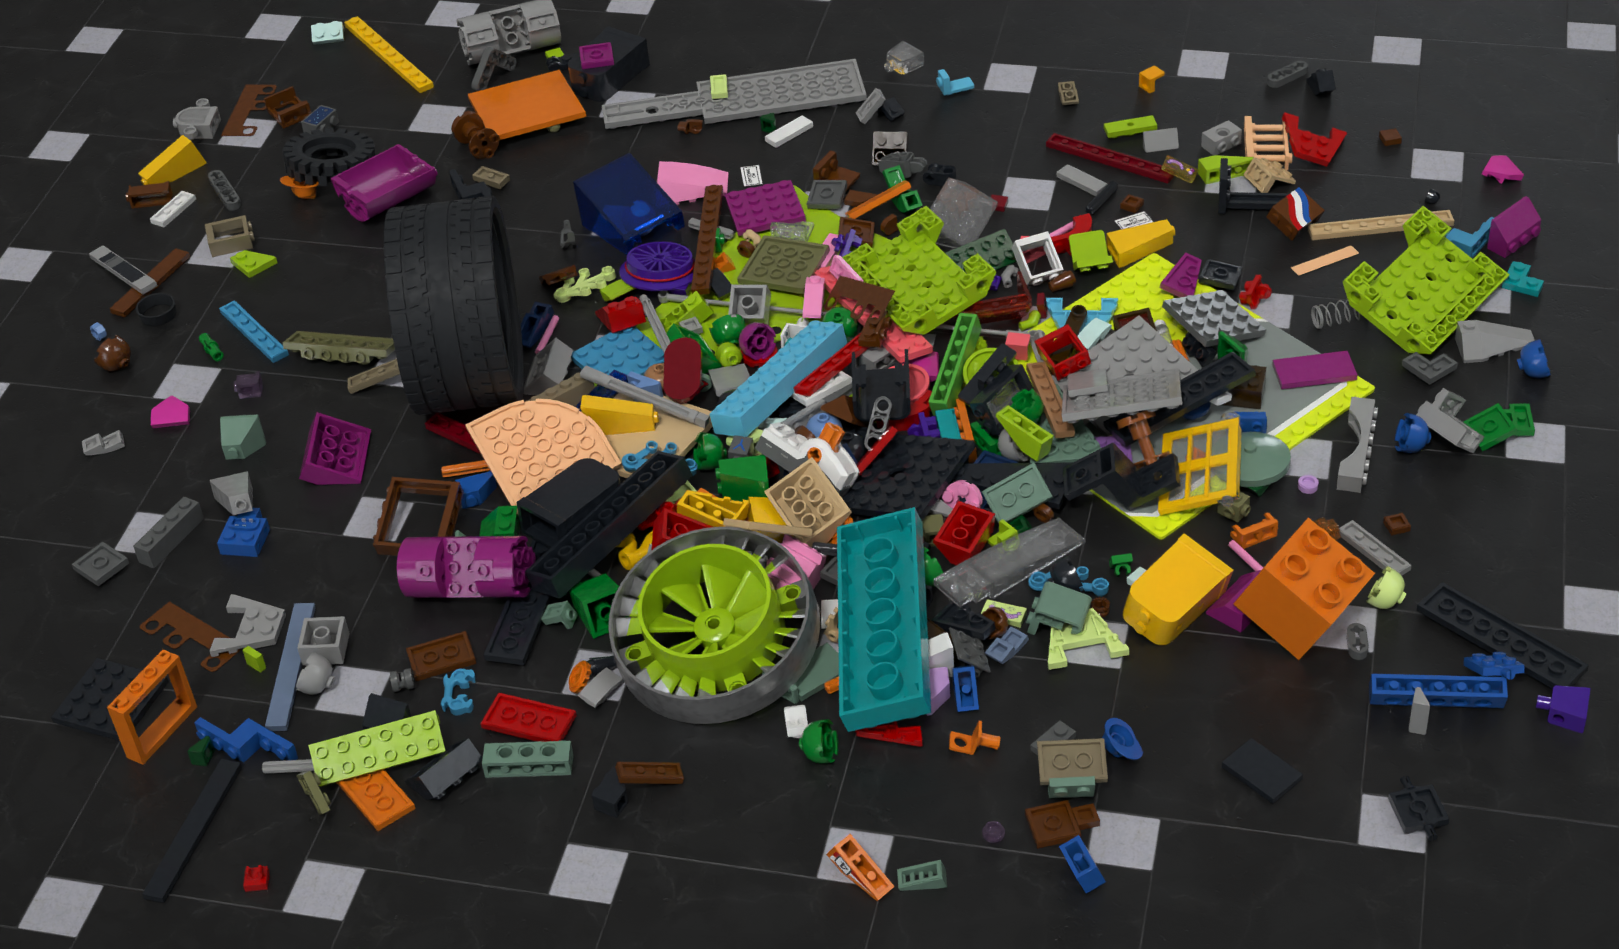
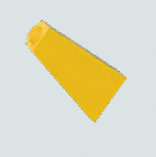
M182 135L138 174L142 178L140 181L143 185L164 183L166 181L171 183L205 165L207 162L192 141Z
M1166 219L1109 232L1106 234V247L1117 266L1121 268L1173 244L1175 229Z
M582 395L581 412L591 417L603 431L604 435L655 431L656 423H659L658 411H654L653 404Z
M749 497L748 521L786 525L768 497ZM756 531L776 540L778 543L783 542L784 534Z

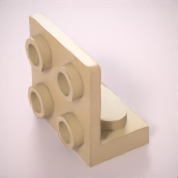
M1253 158L1244 173V176L1261 193H1268L1275 180L1291 184L1296 182L1292 178V174L1282 168L1283 165L1277 161L1270 162L1265 158Z

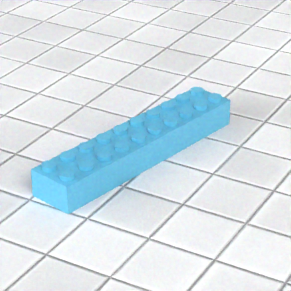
M818 320L811 321L709 414L714 433L747 437L794 393L793 387L847 344L843 324L819 322Z

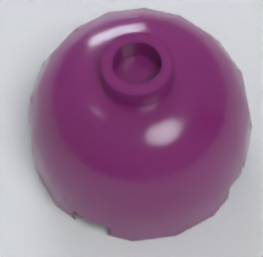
M754 322L748 324L739 335V346L745 355L754 360L766 359L775 348L774 337H776V333L772 327L764 323Z

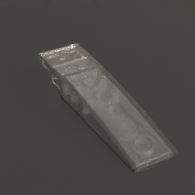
M1057 518L1009 538L965 560L934 578V585L959 607L971 600L977 603L987 596L994 599L1031 576L1034 572H1038L1086 542V539L1060 518Z

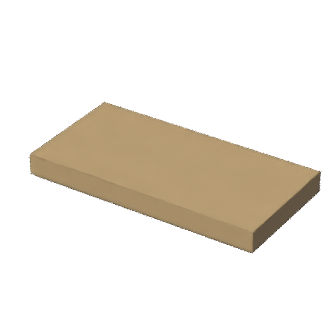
M724 518L723 522L725 527L807 537L812 536V529L727 518Z

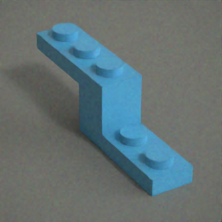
M1490 217L1486 222H1483L1477 232L1475 231L1473 235L1453 228L1446 238L1473 258L1488 242L1491 221L1494 218Z

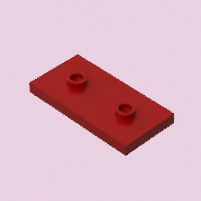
M498 693L483 718L481 727L537 742L563 741L577 715L576 710Z

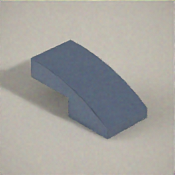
M1011 626L1001 639L997 637L986 650L985 655L1004 664L1028 642V635Z

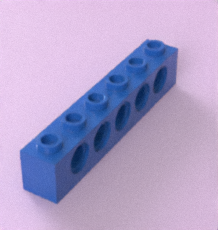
M1371 674L1369 681V703L1378 705H1412L1415 688L1417 687L1421 688L1430 706L1504 708L1508 698L1506 677Z

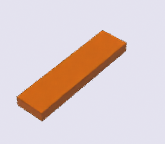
M904 180L847 211L845 215L847 218L856 219L911 188V185L908 181Z

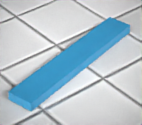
M232 301L219 308L220 313L273 363L289 355L288 350L283 349V345L236 301Z

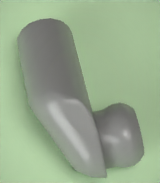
M1014 265L1007 266L1001 274L1005 288L1012 286L1011 276L1015 277V273L1018 274L1019 272L1018 268Z

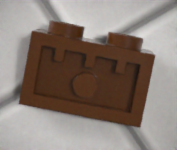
M884 311L877 324L868 323L867 318L858 339L859 346L881 347L883 340H886L887 331L892 325V319L889 318L888 311Z

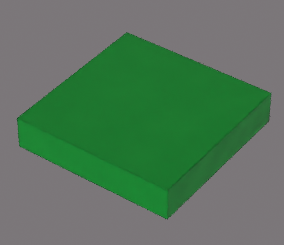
M1499 403L1463 421L1484 436L1479 444L1482 452L1518 433L1515 425Z

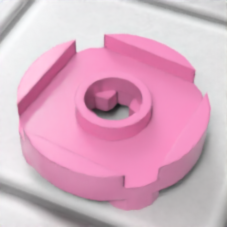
M966 480L955 481L942 494L944 503L952 509L960 501V496L966 499L964 503L980 508L983 500L977 486L973 483L965 482Z

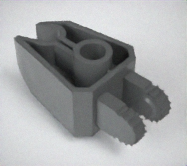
M913 152L890 153L882 157L881 161L878 162L881 173L885 169L900 165L904 178L911 177L913 173L923 171L924 167L928 164L926 158L915 157Z

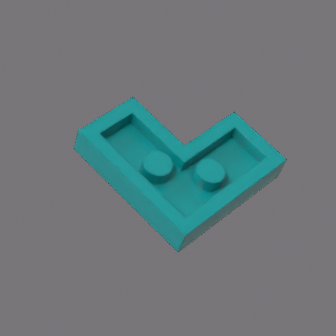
M1513 261L1507 272L1510 275L1502 283L1501 288L1538 297L1543 288L1544 280L1528 277L1531 265Z

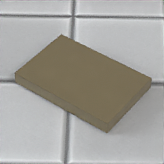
M1104 738L1037 741L1040 785H1049V778L1095 776V783L1108 782Z

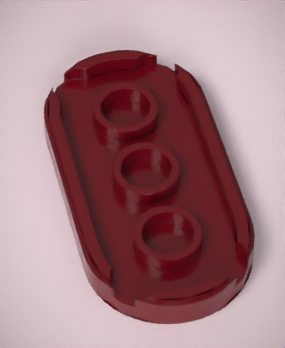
M688 337L672 341L664 353V392L672 401L685 403L692 400L696 394L698 395L702 386V350L696 340Z

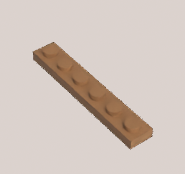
M1046 362L1027 363V373L1035 391L1043 401V411L1054 437H1073L1075 429L1072 423L1063 422L1062 399Z

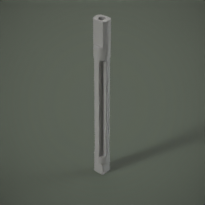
M585 366L580 372V377L607 389H612L643 403L653 404L655 408L685 419L690 423L706 428L709 424V415L633 386L611 375Z

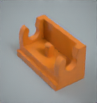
M1267 512L1264 514L1265 519H1262V522L1250 525L1244 529H1241L1238 525H1233L1232 528L1235 531H1231L1230 536L1245 549L1276 537L1278 521Z

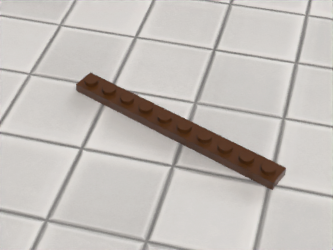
M722 185L705 186L691 286L692 294L695 291L700 295L710 294L717 244L715 236L716 230L719 228L723 197Z

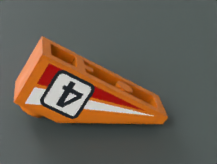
M851 834L846 836L826 854L841 873L876 901L880 900L895 887Z

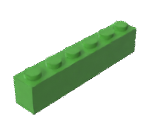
M959 313L928 402L933 416H935V411L952 409L956 406V399H958V394L964 382V364L974 353L982 329L977 314Z

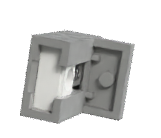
M1443 388L1435 396L1433 403L1425 401L1419 407L1417 416H1420L1427 423V426L1454 445L1474 453L1484 436L1455 417L1466 400Z

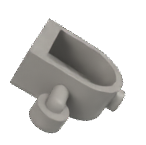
M206 98L197 100V107L183 109L173 119L174 128H178L179 134L181 136L184 135L190 140L213 139L221 121L218 107H210L209 100Z

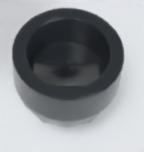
M1430 188L1425 202L1437 203L1440 199V194Z

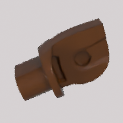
M688 119L686 122L680 121L678 131H684L685 134L689 132L694 134L700 133L703 127V120Z

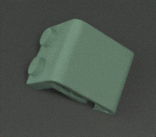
M1045 582L1040 597H1035L1031 608L1035 609V611H1030L1026 623L1030 625L1027 633L1035 635L1039 622L1062 630L1065 622L1073 625L1071 634H1079L1082 631L1092 598L1089 595L1053 582Z
M1095 776L1049 778V799L1094 797Z

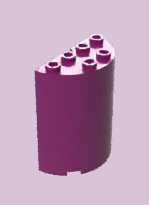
M397 144L332 177L331 181L338 197L342 196L346 202L344 206L348 212L357 220L364 222L434 186L438 173L435 167L430 166L425 160L418 158L416 154L411 153L407 148Z

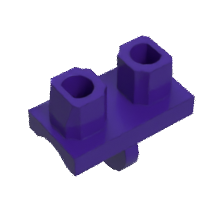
M850 229L844 240V235L839 234L838 238L832 239L831 244L835 246L834 251L839 252L840 250L839 255L841 257L852 252L850 250L851 246L857 249L861 245L862 238L855 235L856 230Z
M924 412L918 413L919 425L912 424L907 431L908 435L940 438V431L937 429L935 416L925 417Z

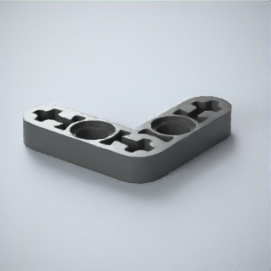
M487 47L483 52L473 78L472 89L474 91H481L487 88L495 65L512 71L517 64L516 58L495 48Z

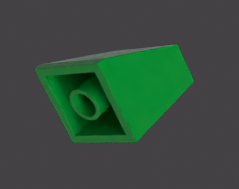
M765 455L718 460L719 468H715L716 479L721 481L717 482L718 494H722L723 499L726 496L731 497V500L743 502V500H748L749 497H767L764 493L769 488Z
M606 573L574 585L569 590L573 606L593 639L609 633V614L613 599L619 588Z

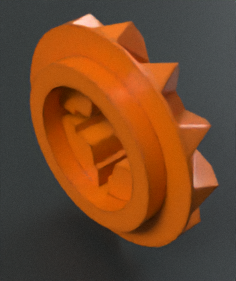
M584 660L575 665L569 676V690L575 694L581 692L587 685L588 680H590L591 664Z

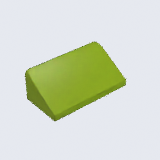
M620 279L600 289V293L604 301L607 302L636 288Z

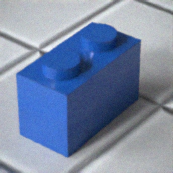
M1079 835L1059 846L1085 893L1106 882Z

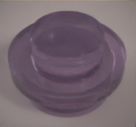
M990 821L984 826L982 835L986 841L996 843L1004 838L1005 829L1001 823Z

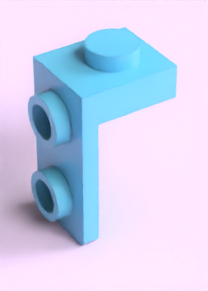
M944 69L938 70L936 82L943 95H951L974 88V83L970 77L950 81V77Z

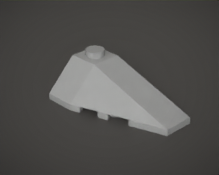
M1479 320L1457 321L1455 340L1463 363L1487 361L1489 357L1494 355L1502 356L1506 351L1521 350L1527 343L1534 341L1531 330Z

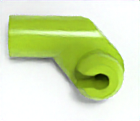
M1032 310L1027 320L1018 323L1020 330L1023 331L1036 327L1041 318L1040 313L1037 310Z

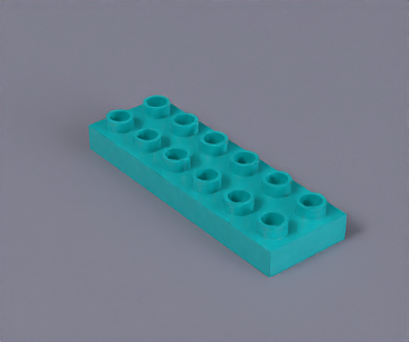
M913 507L838 526L839 716L847 731L850 732L931 713L923 523L916 508Z

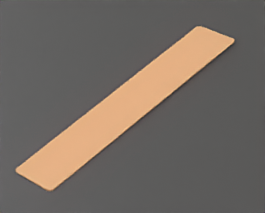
M1348 246L1293 266L1291 269L1297 275H1302L1359 254V252L1354 247Z

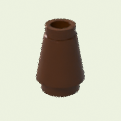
M1065 270L1048 282V286L1051 292L1070 288L1076 283V278L1071 270Z

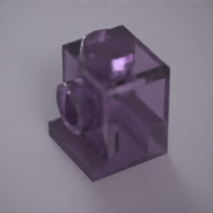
M256 371L255 374L237 375V379L234 381L235 392L238 391L240 399L262 397L263 381L260 371Z

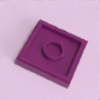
M611 42L579 47L582 69L614 65Z

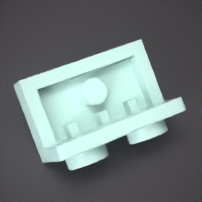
M333 21L326 24L317 23L311 25L313 45L344 41L345 29L343 23Z

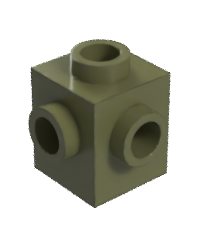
M1240 492L1239 497H1222L1221 500H1218L1217 513L1239 522L1250 512V496Z

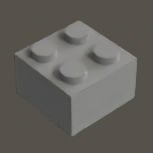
M731 285L728 315L731 314V317H737L736 314L741 315L746 326L754 322L768 325L771 292L768 286Z
M345 617L304 618L297 648L302 665H307L305 662L312 652L327 658L331 664L344 663L350 634Z

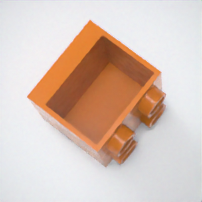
M1308 517L1233 604L1300 660L1335 622L1375 573L1358 557L1354 556L1331 537L1325 529L1318 526Z

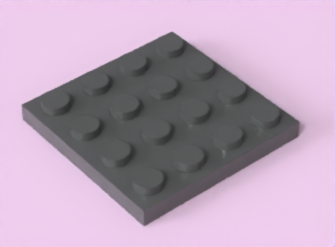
M1223 290L1163 301L1162 307L1205 347L1218 345V336L1221 331L1239 341L1265 336L1266 329Z

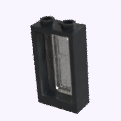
M1022 364L1008 365L969 403L979 425H981V429H984L989 435H999L1004 429L996 418V413L1006 406H1010L1013 403L1011 398L1021 390L1026 389L1030 391L1031 388L1034 389Z

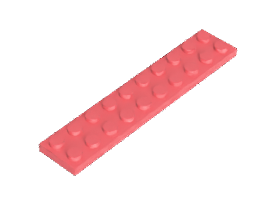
M830 266L822 267L815 272V276L825 278V289L831 293L837 279L829 271ZM841 296L838 302L844 308L852 311L857 300ZM868 304L861 318L857 319L863 327L875 307L874 305ZM859 305L855 309L854 314L856 316L862 312L863 306ZM880 310L875 311L872 318H879ZM892 320L891 328L888 329L886 340H883L882 345L899 363L905 362V349H908L909 360L933 352V346L921 334L904 332Z

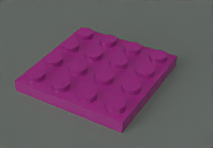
M783 180L778 183L765 184L754 188L750 187L745 190L731 191L724 194L738 236L743 235L748 229L760 232L806 222L805 214L791 180Z

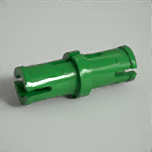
M207 333L199 336V342L204 346L205 352L210 354L213 360L220 361L224 354L218 348V343L212 340Z

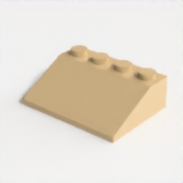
M813 457L764 491L787 526L812 529V536L810 537L794 535L811 548L813 542L828 543L837 532V527L841 526L852 513Z

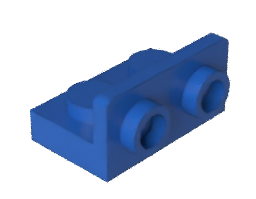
M1226 412V420L1239 417V425L1242 432L1266 433V412Z

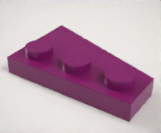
M1185 253L1163 279L1160 288L1178 297L1194 295L1202 260Z

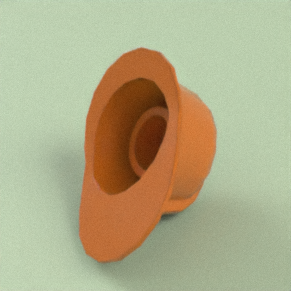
M289 176L280 178V182L290 186L297 197L302 199H314L316 197V189L319 182H316L314 185H308L305 181L300 183L295 181V178H290Z

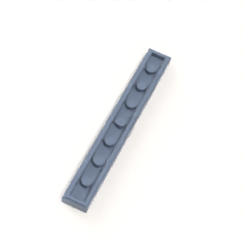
M294 603L265 728L270 731L288 730L297 691L296 684L302 669V662L297 649L304 618L314 617L316 609L314 603Z

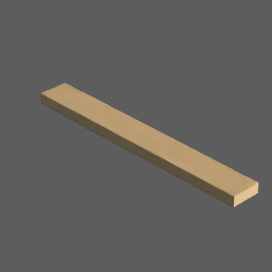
M1450 210L1432 212L1448 226H1454V219ZM1414 214L1309 224L1308 231L1312 240L1404 231L1403 224Z

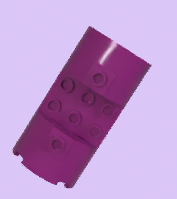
M525 536L407 537L403 540L397 557L398 583L402 593L407 598L526 597L530 592V587H528L529 580L525 571L536 562L535 552H533L532 547L527 546L528 538Z

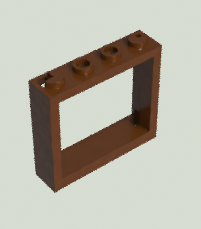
M392 477L390 486L387 487L386 500L382 503L381 518H378L377 521L378 529L376 535L373 536V546L378 554L398 556L402 543L388 542L401 492L448 496L437 537L453 536L464 494L460 482Z

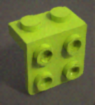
M1103 230L1069 236L1074 271L1087 272L1091 271V268L1097 267L1098 270L1106 269L1108 265L1113 263L1112 255L1108 256Z

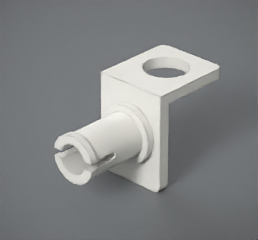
M801 317L798 319L797 324L786 323L781 333V348L784 347L790 337L793 339L797 333L809 324L808 319L804 318L802 321Z

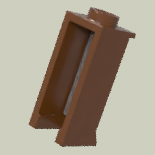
M169 181L133 187L129 185L128 192L126 193V200L130 202L132 209L166 205L173 199V192Z

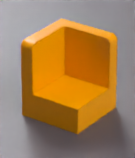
M1155 65L1140 72L1139 87L1148 93L1154 92L1156 79L1164 76L1165 72Z

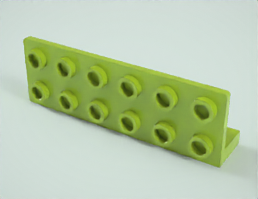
M434 710L308 745L314 771L321 782L319 787L444 753L446 750L437 712Z

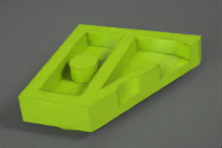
M247 250L238 252L230 257L231 263L249 278L278 263L275 256Z

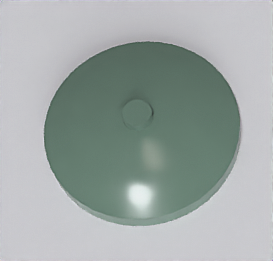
M1241 432L1240 486H1265L1285 476L1291 464V453L1288 446L1277 437L1266 433ZM1228 436L1216 443L1212 449L1211 456L1228 452ZM1227 464L1212 467L1214 474L1224 482H1227Z

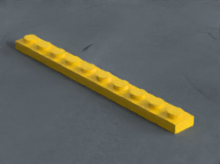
M358 16L344 22L345 27L419 93L434 88L433 82Z

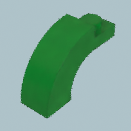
M900 165L885 169L882 172L888 189L905 180ZM908 189L891 199L901 212H908L923 206L917 190L912 191Z

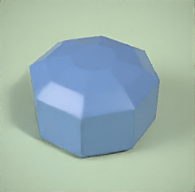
M97 322L90 327L92 335L98 341L107 336L106 329L102 324Z

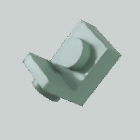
M568 601L549 604L541 620L545 625L562 622L567 629H571L578 614Z

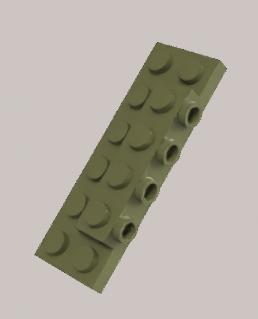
M296 331L283 342V349H289L291 352L301 351V357L308 360L322 359L327 362L339 360L343 363L354 361L359 364H369L374 358H387L395 350L393 338Z

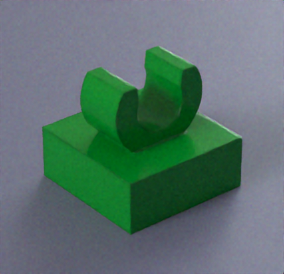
M1132 553L1110 557V569L1115 568L1114 574L1116 577L1120 575V568H1124L1127 575L1130 574V566L1133 562Z

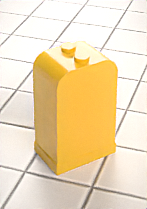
M1184 533L1170 549L1131 585L1123 609V618L1137 633L1145 636L1151 642L1158 645H1167L1226 592L1234 570Z

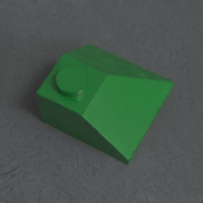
M1223 331L1219 332L1217 360L1233 351L1247 362L1248 348L1246 345Z

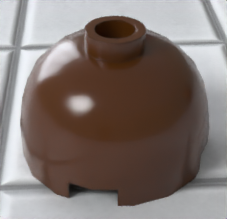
M115 335V338H107L97 349L99 355L97 358H94L98 366L113 372L128 366L131 350L123 338Z

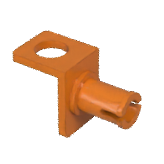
M978 721L972 736L951 731L949 749L970 755L974 754L979 745L998 750L1001 738L1000 736L982 733V721ZM962 739L965 741L966 746L960 747L956 745L954 740Z

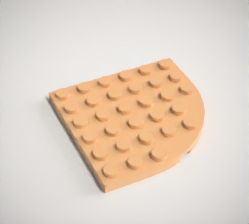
M536 399V401L526 402L521 400L500 407L465 425L510 506H517V501L528 496L578 460L584 458L595 459L614 470L622 467L621 461L596 422L591 417L580 412L578 408L564 402L551 399Z

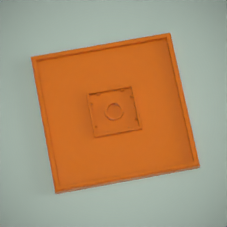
M560 70L468 94V99L475 112L483 120L484 128L493 129L500 136V140L586 117V111Z

